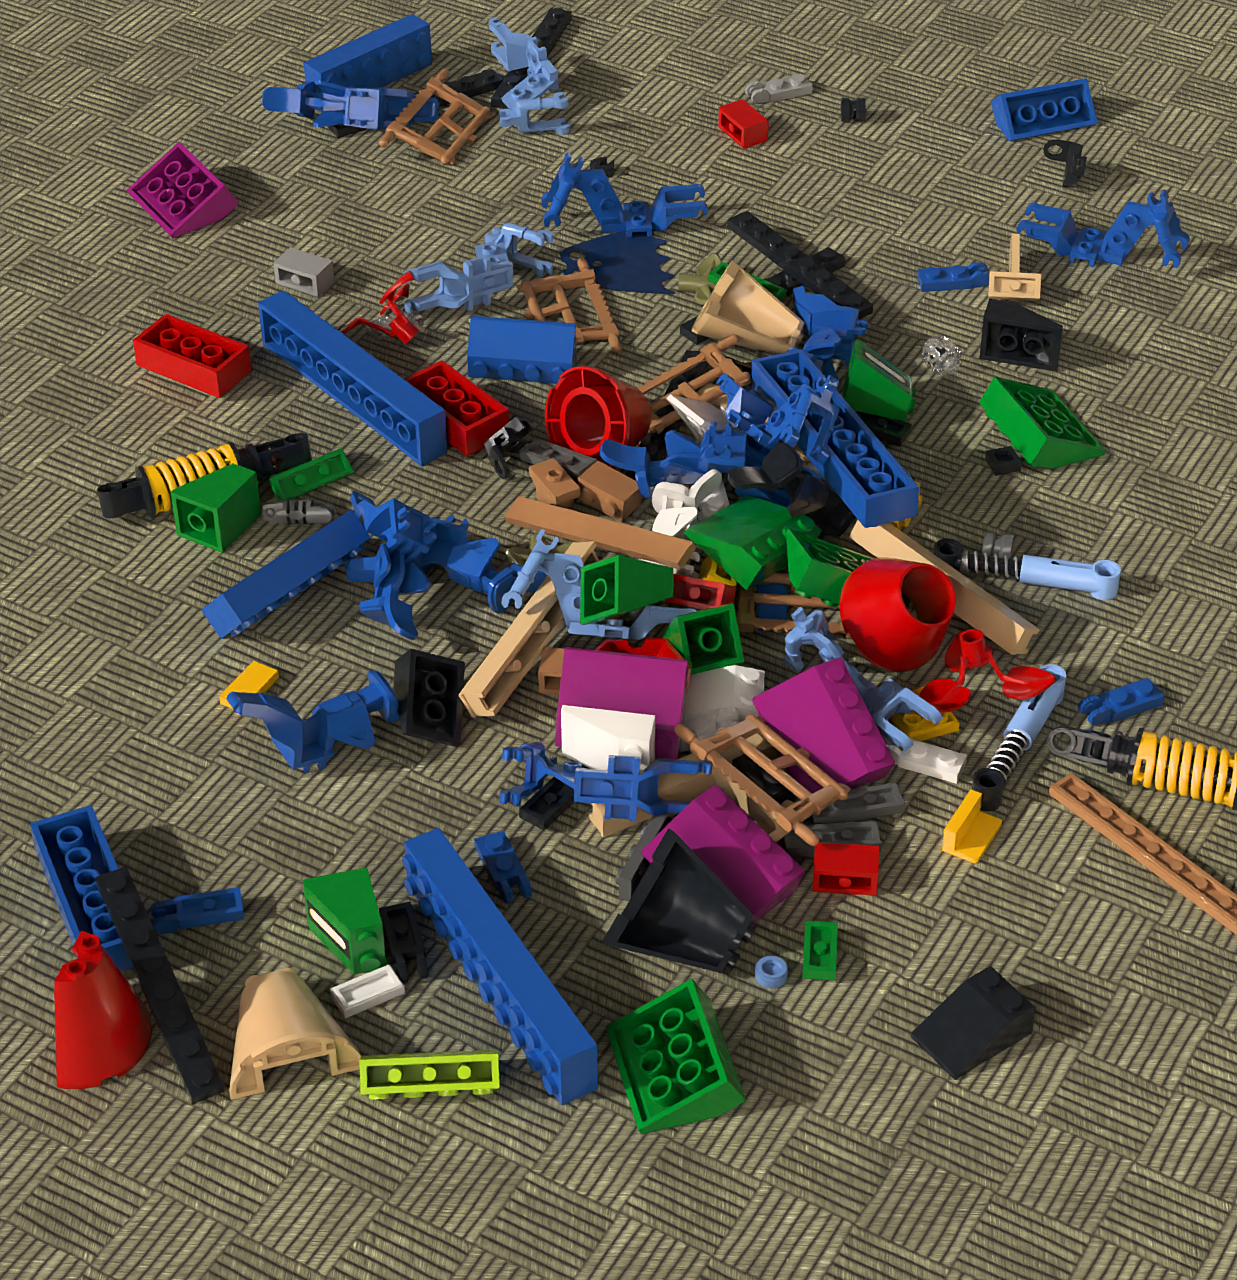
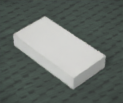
M390 964L330 988L331 998L344 1018L405 994L404 985Z

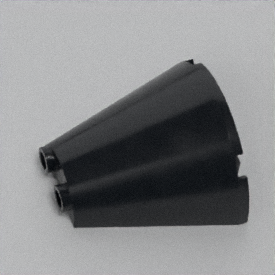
M668 828L652 855L653 861L622 914L618 913L602 942L608 946L718 973H723L725 969L731 972L740 958V954L736 953L742 941L748 943L757 926L752 924L754 915L685 842Z

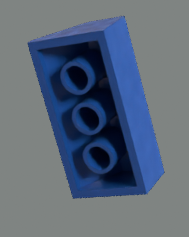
M1087 78L1004 93L991 101L996 125L1009 141L1098 124Z
M471 316L467 352L468 377L557 384L560 380L559 376L563 372L577 367L576 323Z

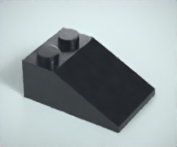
M989 299L983 316L979 359L1057 372L1063 326L1017 303Z
M415 649L408 650L395 661L393 689L398 700V713L403 735L454 747L460 746L463 702L458 694L464 688L465 662Z
M990 965L965 980L911 1032V1038L956 1080L1032 1034L1036 1007Z

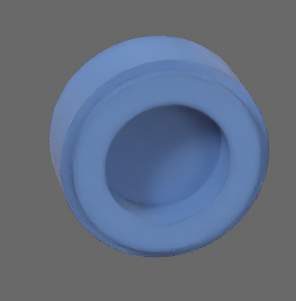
M777 956L763 957L756 963L755 979L761 986L766 988L781 987L788 979V965L782 958Z

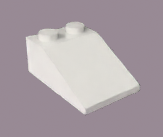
M671 394L667 397V400L700 443L706 430H710L712 422L717 423L716 430H726V423H730L732 431H742L734 426L733 422L726 419V410L722 407L717 409L707 402Z
M732 665L691 675L689 687L685 695L684 721L717 714L719 709L736 707L740 711V721L738 722L744 721L750 714L758 717L759 714L752 699L764 692L765 671Z
M562 705V755L580 762L590 769L608 770L609 755L640 757V772L655 761V715Z

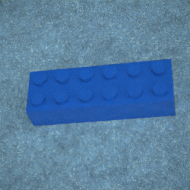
M411 14L303 62L305 82L320 80L346 88L384 87L432 65L430 24ZM316 86V92L323 93V91L318 86Z
M351 509L219 595L201 611L221 639L229 633L235 637L250 625L256 623L271 611L279 608L292 597L300 594L313 583L321 580L333 570L348 562L349 559L365 549L363 543L371 537Z
M92 805L30 823L36 853L72 945H74L81 931L97 935L101 945L120 971L132 968L95 883V877L117 870L118 867Z

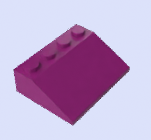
M180 142L126 190L172 238L222 220L239 204L238 200L226 186Z
M565 647L556 716L555 746L562 747V705L655 715V757L677 760L682 747V739L676 735L674 728L677 724L684 725L688 660Z
M841 657L813 666L752 699L758 714L762 716L769 728L796 748V750L801 747L810 754L809 761H812L837 783L850 787V790L885 778L895 764ZM777 750L780 757L784 756L780 751ZM797 765L786 768L788 774L812 794L824 788Z
M716 784L690 802L641 851V854L652 863L653 853L667 829H671L754 915L752 924L797 890L805 872L787 852Z

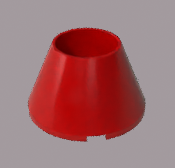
M578 366L568 369L559 376L560 380L555 388L550 389L547 397L545 425L549 442L595 458L614 468V465L605 462L600 456V446L605 440H613L626 446L636 447L646 437L650 429L651 409L649 402L638 388L598 368Z
M890 557L874 558L860 565L846 579L840 596L841 622L845 633H849L857 645L856 651L871 664L891 672L912 671L929 662L936 655L943 642L956 607L954 587L942 570L930 564ZM901 592L913 603L917 619L907 610Z

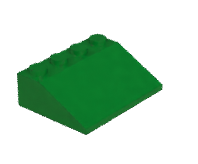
M994 376L979 401V404L986 411V416L994 420L999 426L998 430L1010 439L1012 447L1020 451L1025 457L1024 461L1033 468L1044 467L1052 469L1103 456L1107 451L1052 389Z
M747 495L685 530L684 534L745 590H748L788 566L786 531L788 528L818 538L822 530L810 517L804 514L791 517L787 507Z
M790 528L786 531L789 580L796 588L795 592L808 599H811L812 596L818 597L826 605L837 608L840 605L841 591L848 576L860 565L874 558ZM901 592L903 602L906 608H908L911 600Z
M692 978L606 1026L638 1131L641 1134L716 1118L746 1101L711 1000Z

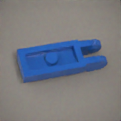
M973 262L970 266L955 265L943 268L929 267L927 269H918L917 279L921 292L972 289L989 285V272L986 263Z
M1145 678L1097 696L1095 694L1089 695L1080 700L1078 709L1082 714L1090 712L1089 717H1087L1088 721L1092 726H1098L1110 721L1113 723L1161 706L1164 703L1165 696L1149 678Z
M504 830L475 838V849L495 890L499 891L503 901L506 904L513 902V891L510 886L514 885L518 886L524 898L531 897L532 889L529 880Z
M240 887L178 896L175 899L155 902L151 906V915L155 917L152 924L155 932L169 934L174 933L178 928L184 929L243 920L244 912Z

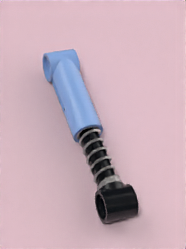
M950 538L938 540L934 545L933 551L934 555L958 572L967 571L968 573L970 570H975L979 574L981 571H985L987 575L992 572L997 577L1000 574H1005L1007 578L1014 575L1017 580L1020 578L1019 583L1090 592L1093 597L1100 600L1113 599L1118 593L1121 568L1111 560H1099L1091 564L1023 554L1022 560H1017L1016 556L1013 559H1007L1006 555L1003 558L997 557L996 554L993 557L987 556L986 552L983 555H978L976 551L970 554V551L963 550L960 542Z
M1045 664L1039 667V669L1054 675L1056 678L1055 682L1039 695L1022 701L1004 731L1003 743L1000 744L999 749L995 752L991 763L988 764L987 768L979 769L974 773L972 790L982 793L980 811H994L1001 806L1003 790L1008 780L1007 777L1011 775V770L1015 769V763L1019 762V757L1023 755V751L1031 748L1055 705L1063 701L1066 672L1062 667L1054 664Z

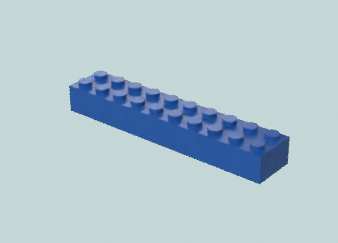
M284 290L258 302L262 342L265 347L421 467L447 454L446 413L442 406L430 400L424 393L410 385L407 380L402 379L392 369L379 362L376 357L371 356L360 345L355 344L342 332L332 327L326 320L320 318L311 309H308Z
M802 349L752 360V389L774 407L771 411L772 413L778 410L789 399L790 395L797 391L804 383L816 390L819 376L826 378ZM835 390L830 401L839 407V413L833 427L834 432L830 435L826 446L829 449L827 461L824 464H820L809 456L824 419L821 415L807 414L797 445L864 528L877 527L881 524L903 521L906 518L917 516L919 486L838 391Z
M440 828L404 841L405 856H402V862L407 871V878L404 879V884L410 896L415 895L421 912L425 917L429 916L439 938L444 937L448 942L451 955L455 960L459 959L462 962L467 978L470 981L476 982L485 1003L490 1002L501 1026L506 1025L509 1029L515 1047L523 1049L530 1068L534 1072H539L548 1094H554L560 1104L564 1105L597 1090V1044Z

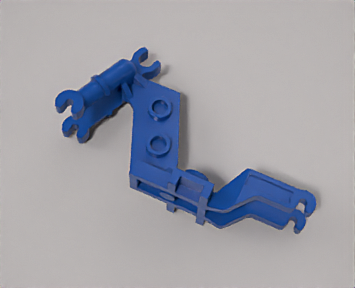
M569 152L566 153L564 163L560 166L555 179H552L549 192L544 193L541 197L542 206L545 209L548 207V202H552L549 211L543 216L545 227H549L551 220H554L557 227L560 226L562 209L568 202L567 198L571 190L577 188L585 196L601 226L602 233L627 231V238H632V232L646 231L647 237L652 236V230L664 231L675 219L697 217L700 209L704 215L708 214V207L704 201L671 203L674 201L693 200L696 192H699L700 197L703 198L705 196L704 187L698 183L661 187L650 208L648 201L623 203L622 207L602 168L581 170L583 157L579 156L578 161L572 164L570 163L572 158Z
M1162 190L1160 194L1161 200H1157L1154 197V193L1150 192L1147 198L1149 205L1128 201L1108 232L1083 227L1079 234L1071 211L1040 205L1035 202L1027 206L1026 216H1029L1034 211L1037 220L1055 223L1058 226L1021 220L1016 228L1017 233H1021L1024 228L1028 237L1048 241L1058 255H1070L1069 262L1074 263L1076 258L1087 260L1090 267H1094L1096 261L1121 266L1143 231L1150 225L1155 226L1158 242L1162 245L1165 254L1162 260L1164 266H1167L1169 260H1172L1174 268H1178L1182 257L1177 252L1175 246L1180 241L1182 248L1186 249L1190 242L1189 235L1181 229V221L1176 215L1172 202L1168 200L1169 196L1166 190Z
M722 374L719 377L717 384L728 395L726 419L733 422L734 426L740 430L747 431V434L756 442L770 450L775 445L783 443V441L787 445L794 447L800 438V431L808 413L824 417L816 442L809 456L820 464H824L827 461L829 449L826 446L830 435L834 432L833 427L839 413V407L830 400L839 380L831 375H828L827 379L819 376L816 390L804 383L797 391L790 395L789 399L778 410L771 414L769 420L765 423L774 407L753 389L745 390L731 376Z
M541 742L522 744L520 747H504L502 760L516 759V761L522 762L526 759L525 780L521 785L500 791L499 803L507 804V802H512L514 805H520L522 798H527L532 793L539 791L543 786L544 779L549 775H553L574 789V802L605 804L604 820L617 818L630 819V821L636 822L637 806L656 816L665 813L679 814L692 802L660 798L658 796L659 775L666 773L699 774V772L711 775L713 764L706 761L657 759L640 772V757L609 755L608 770L586 769L580 762L568 761L564 762V764H557V757L548 758L546 756L545 746Z

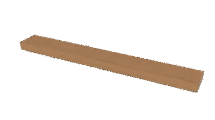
M518 496L504 515L506 522L535 531L544 529L546 534L576 542L595 541L598 548L653 561L679 570L684 567L696 549L692 541Z
M1072 772L1050 786L1049 795L1237 935V895Z

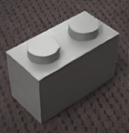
M290 247L273 262L275 282L285 287L319 297L334 282L333 261Z

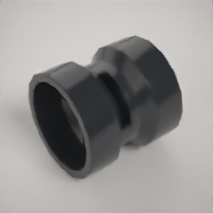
M841 98V121H849L850 119L865 121V98H857L856 100Z

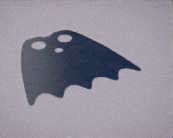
M627 231L601 236L572 245L560 253L561 261L567 265V268L563 271L564 275L572 274L575 270H579L578 260H572L569 255L576 251L584 253V258L587 260L590 270L594 269L596 284H599L602 289L675 294L674 291L662 286V282L673 278L674 275L664 272L659 268L662 263L670 260V257L656 252V248L667 241L653 236L647 237L646 231L632 232V238H627ZM599 261L601 262V265L595 266L593 265V262Z

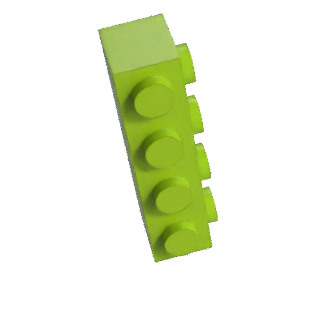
M499 1050L361 1056L359 1059L361 1095L369 1094V1099L390 1098V1093H404V1098L424 1097V1092L438 1091V1096L459 1095V1090H472L474 1095L492 1094L493 1089L500 1088Z

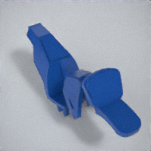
M315 80V82L308 81L299 84L297 88L268 87L263 91L262 105L268 111L296 113L297 116L310 119L314 117L315 109L323 110L319 117L313 121L314 127L343 124L382 130L387 129L388 125L394 120L396 121L395 117L400 116L399 113L404 112L403 108L408 107L407 104L412 103L411 99L416 97L414 93L403 89L382 87L346 88L337 84ZM316 86H318L323 91V93H317ZM431 97L409 121L406 127L414 122L435 121L439 117L438 100Z
M803 285L793 289L795 314L805 322L803 328L810 337L805 343L803 351L826 378L828 375H831L838 380L831 360L845 359L844 365L849 364L855 339L857 340V335L866 334L868 322L858 320L859 309L836 305L823 294H807ZM792 347L787 352L796 351L800 349Z
M712 422L710 430H706L703 435L701 446L675 430H670L665 435L668 458L661 461L651 462L646 447L626 446L613 440H605L600 446V456L605 462L622 469L635 471V478L640 493L646 499L652 498L653 487L661 482L682 485L694 484L712 469H716L720 473L729 474V471L733 468L762 467V461L747 449V431H732L730 423H726V430H716L717 423ZM735 488V494L745 497L750 495L788 507L792 500V497L785 489H777L774 493L760 488L747 490Z
M352 491L350 500L355 514L366 529V532L386 541L385 544H381L377 553L374 575V588H376L374 598L360 602L359 610L368 618L390 625L398 634L415 640L418 632L413 623L412 606L399 600L398 595L428 591L431 582L413 558L420 551L426 554L430 549V544L437 537L436 534L430 533V529L435 527L436 523L430 520V516L394 498L376 507L369 497Z
M453 515L449 516L446 521L430 517V520L436 523V526L430 529V533L436 534L437 537L430 544V549L426 554L420 551L413 560L420 566L425 575L432 569L434 564L443 566L451 580L477 592L488 594V603L493 612L497 614L504 612L507 608H504L502 605V597L510 591L518 577V571H521L523 566L514 563L510 568L506 567L500 573L496 572L490 563L499 550V542L496 538L469 542L467 532L469 523L467 519H463L461 525L453 524L455 522V516ZM377 554L375 557L349 559L345 565L348 581L374 582ZM538 570L534 577V582H531L526 592L535 593L548 575ZM514 599L509 600L508 607L515 602Z
M374 670L368 672L369 686L357 692L344 693L318 704L312 711L313 716L307 719H301L288 700L261 692L246 693L233 691L226 697L237 714L263 719L271 735V740L292 769L302 767L305 773L310 772L312 764L318 763L317 767L319 770L326 767L327 760L331 759L335 754L332 750L335 739L349 745L370 749L375 744V738L368 714L378 710L387 723L400 720L396 694L379 671L375 672Z

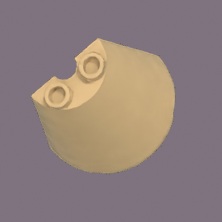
M731 261L714 287L715 289L704 304L691 331L720 341L731 335H737L739 342L736 345L757 351L762 350L770 354L787 353L792 347L798 348L797 346L804 336L801 330L805 322L738 264Z
M284 968L280 971H273L263 975H253L246 979L244 982L245 988L240 998L229 1088L231 1100L265 1092L262 1070L328 1054V1063L332 1076L360 1069L359 1059L362 1056L360 1051L304 980L297 975L296 970Z

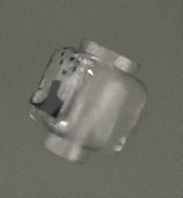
M935 336L924 344L922 349L923 362L935 374H951L958 369L961 351L949 338Z

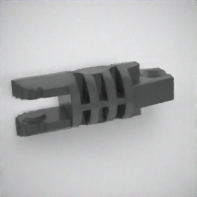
M304 499L275 500L263 504L264 521L281 524L312 525L313 523H328L333 518L332 516H334L337 509L331 502H314L313 500Z

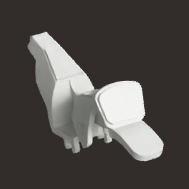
M716 469L710 470L698 479L690 489H687L682 484L668 482L657 484L652 494V504L655 511L659 514L654 521L652 531L692 541L684 534L686 527L697 518V508L700 503L721 484V473ZM693 552L681 570L673 568V574L699 579V574L694 571V566L690 565V559L696 562L700 560L699 554ZM643 560V561H647V562L659 564V563H656V562H653V561Z

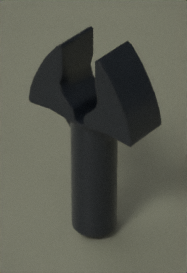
M607 157L593 159L590 161V169L602 168L606 176L611 178L615 171L614 160L607 164Z

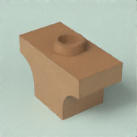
M554 458L529 466V475L536 488L537 501L566 509L574 506V499L580 497V487Z

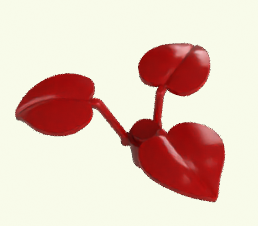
M408 271L403 274L385 292L379 302L382 305L388 299L380 312L381 316L389 308L396 315V318L389 324L392 328L391 330L359 317L347 324L340 332L345 334L358 325L365 324L387 334L391 338L396 335L406 345L420 330L404 316L396 302L409 298L410 284L407 282L415 280L412 272Z
M969 629L964 632L960 631L949 645L944 658L946 668L953 672H960L959 680L957 682L951 679L931 681L923 687L919 697L933 705L940 713L957 710L963 707L971 696L970 690L962 686L965 682L966 670L983 667L989 662L999 679L1004 681L1002 684L1003 693L1014 699L1035 697L1049 688L1056 678L1047 671L1031 666L1013 667L1008 671L1007 675L1003 674L993 658L992 648L985 643L983 632L978 629Z

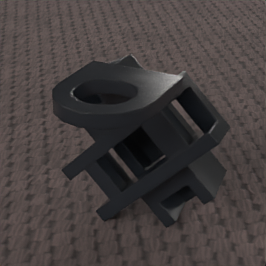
M1058 139L1050 140L1044 145V155L1048 159L1066 163L1062 187H1075L1077 179H1081L1085 172L1087 157L1081 156L1083 145ZM1053 145H1057L1062 148V152L1051 154L1048 149Z
M515 417L484 442L489 455L488 459L501 479H506L509 476L508 467L502 454L504 452L519 453V450L524 445L533 442L529 433L534 428L526 418Z

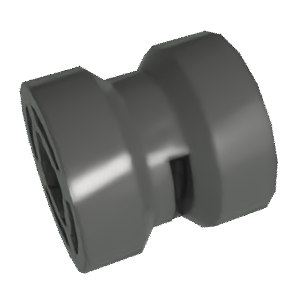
M985 531L982 555L986 552L987 556L993 557L996 554L997 557L1003 558L1006 555L1007 559H1011L1014 535L1004 534L998 538L994 532Z

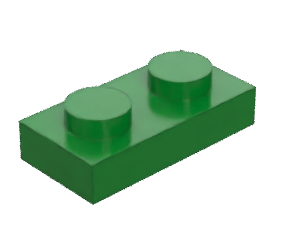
M805 921L802 979L836 980L838 922Z

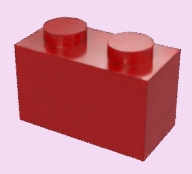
M741 99L719 107L718 127L743 149L768 141V120L745 100Z
M673 574V597L665 599V602L705 610L734 603L737 587Z
M819 842L815 845L812 892L877 896L879 846Z

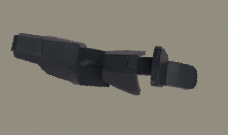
M786 443L775 445L764 458L762 467H738L729 471L728 481L733 487L740 490L760 488L775 493L777 489H785L792 497L787 507L791 517L803 514L810 517L822 530L818 539L822 540L827 533L840 537L852 521L856 519L855 515L831 486L828 487V484L820 475L804 467L799 453ZM903 468L907 472V474L913 479V481H915V478L910 474V472L906 468Z

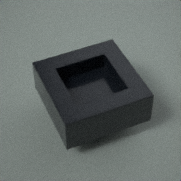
M1012 446L986 451L985 460L995 476L1021 471L1022 462Z

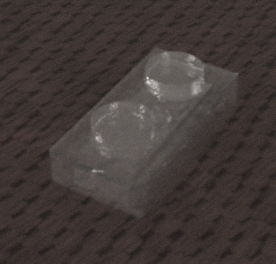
M405 307L400 308L404 316L417 328L424 326L423 317L418 312L412 309V313L405 312ZM392 312L372 322L391 330L392 328L389 324L396 318V315ZM366 325L367 333L380 344L397 337L395 335L391 338L387 334Z

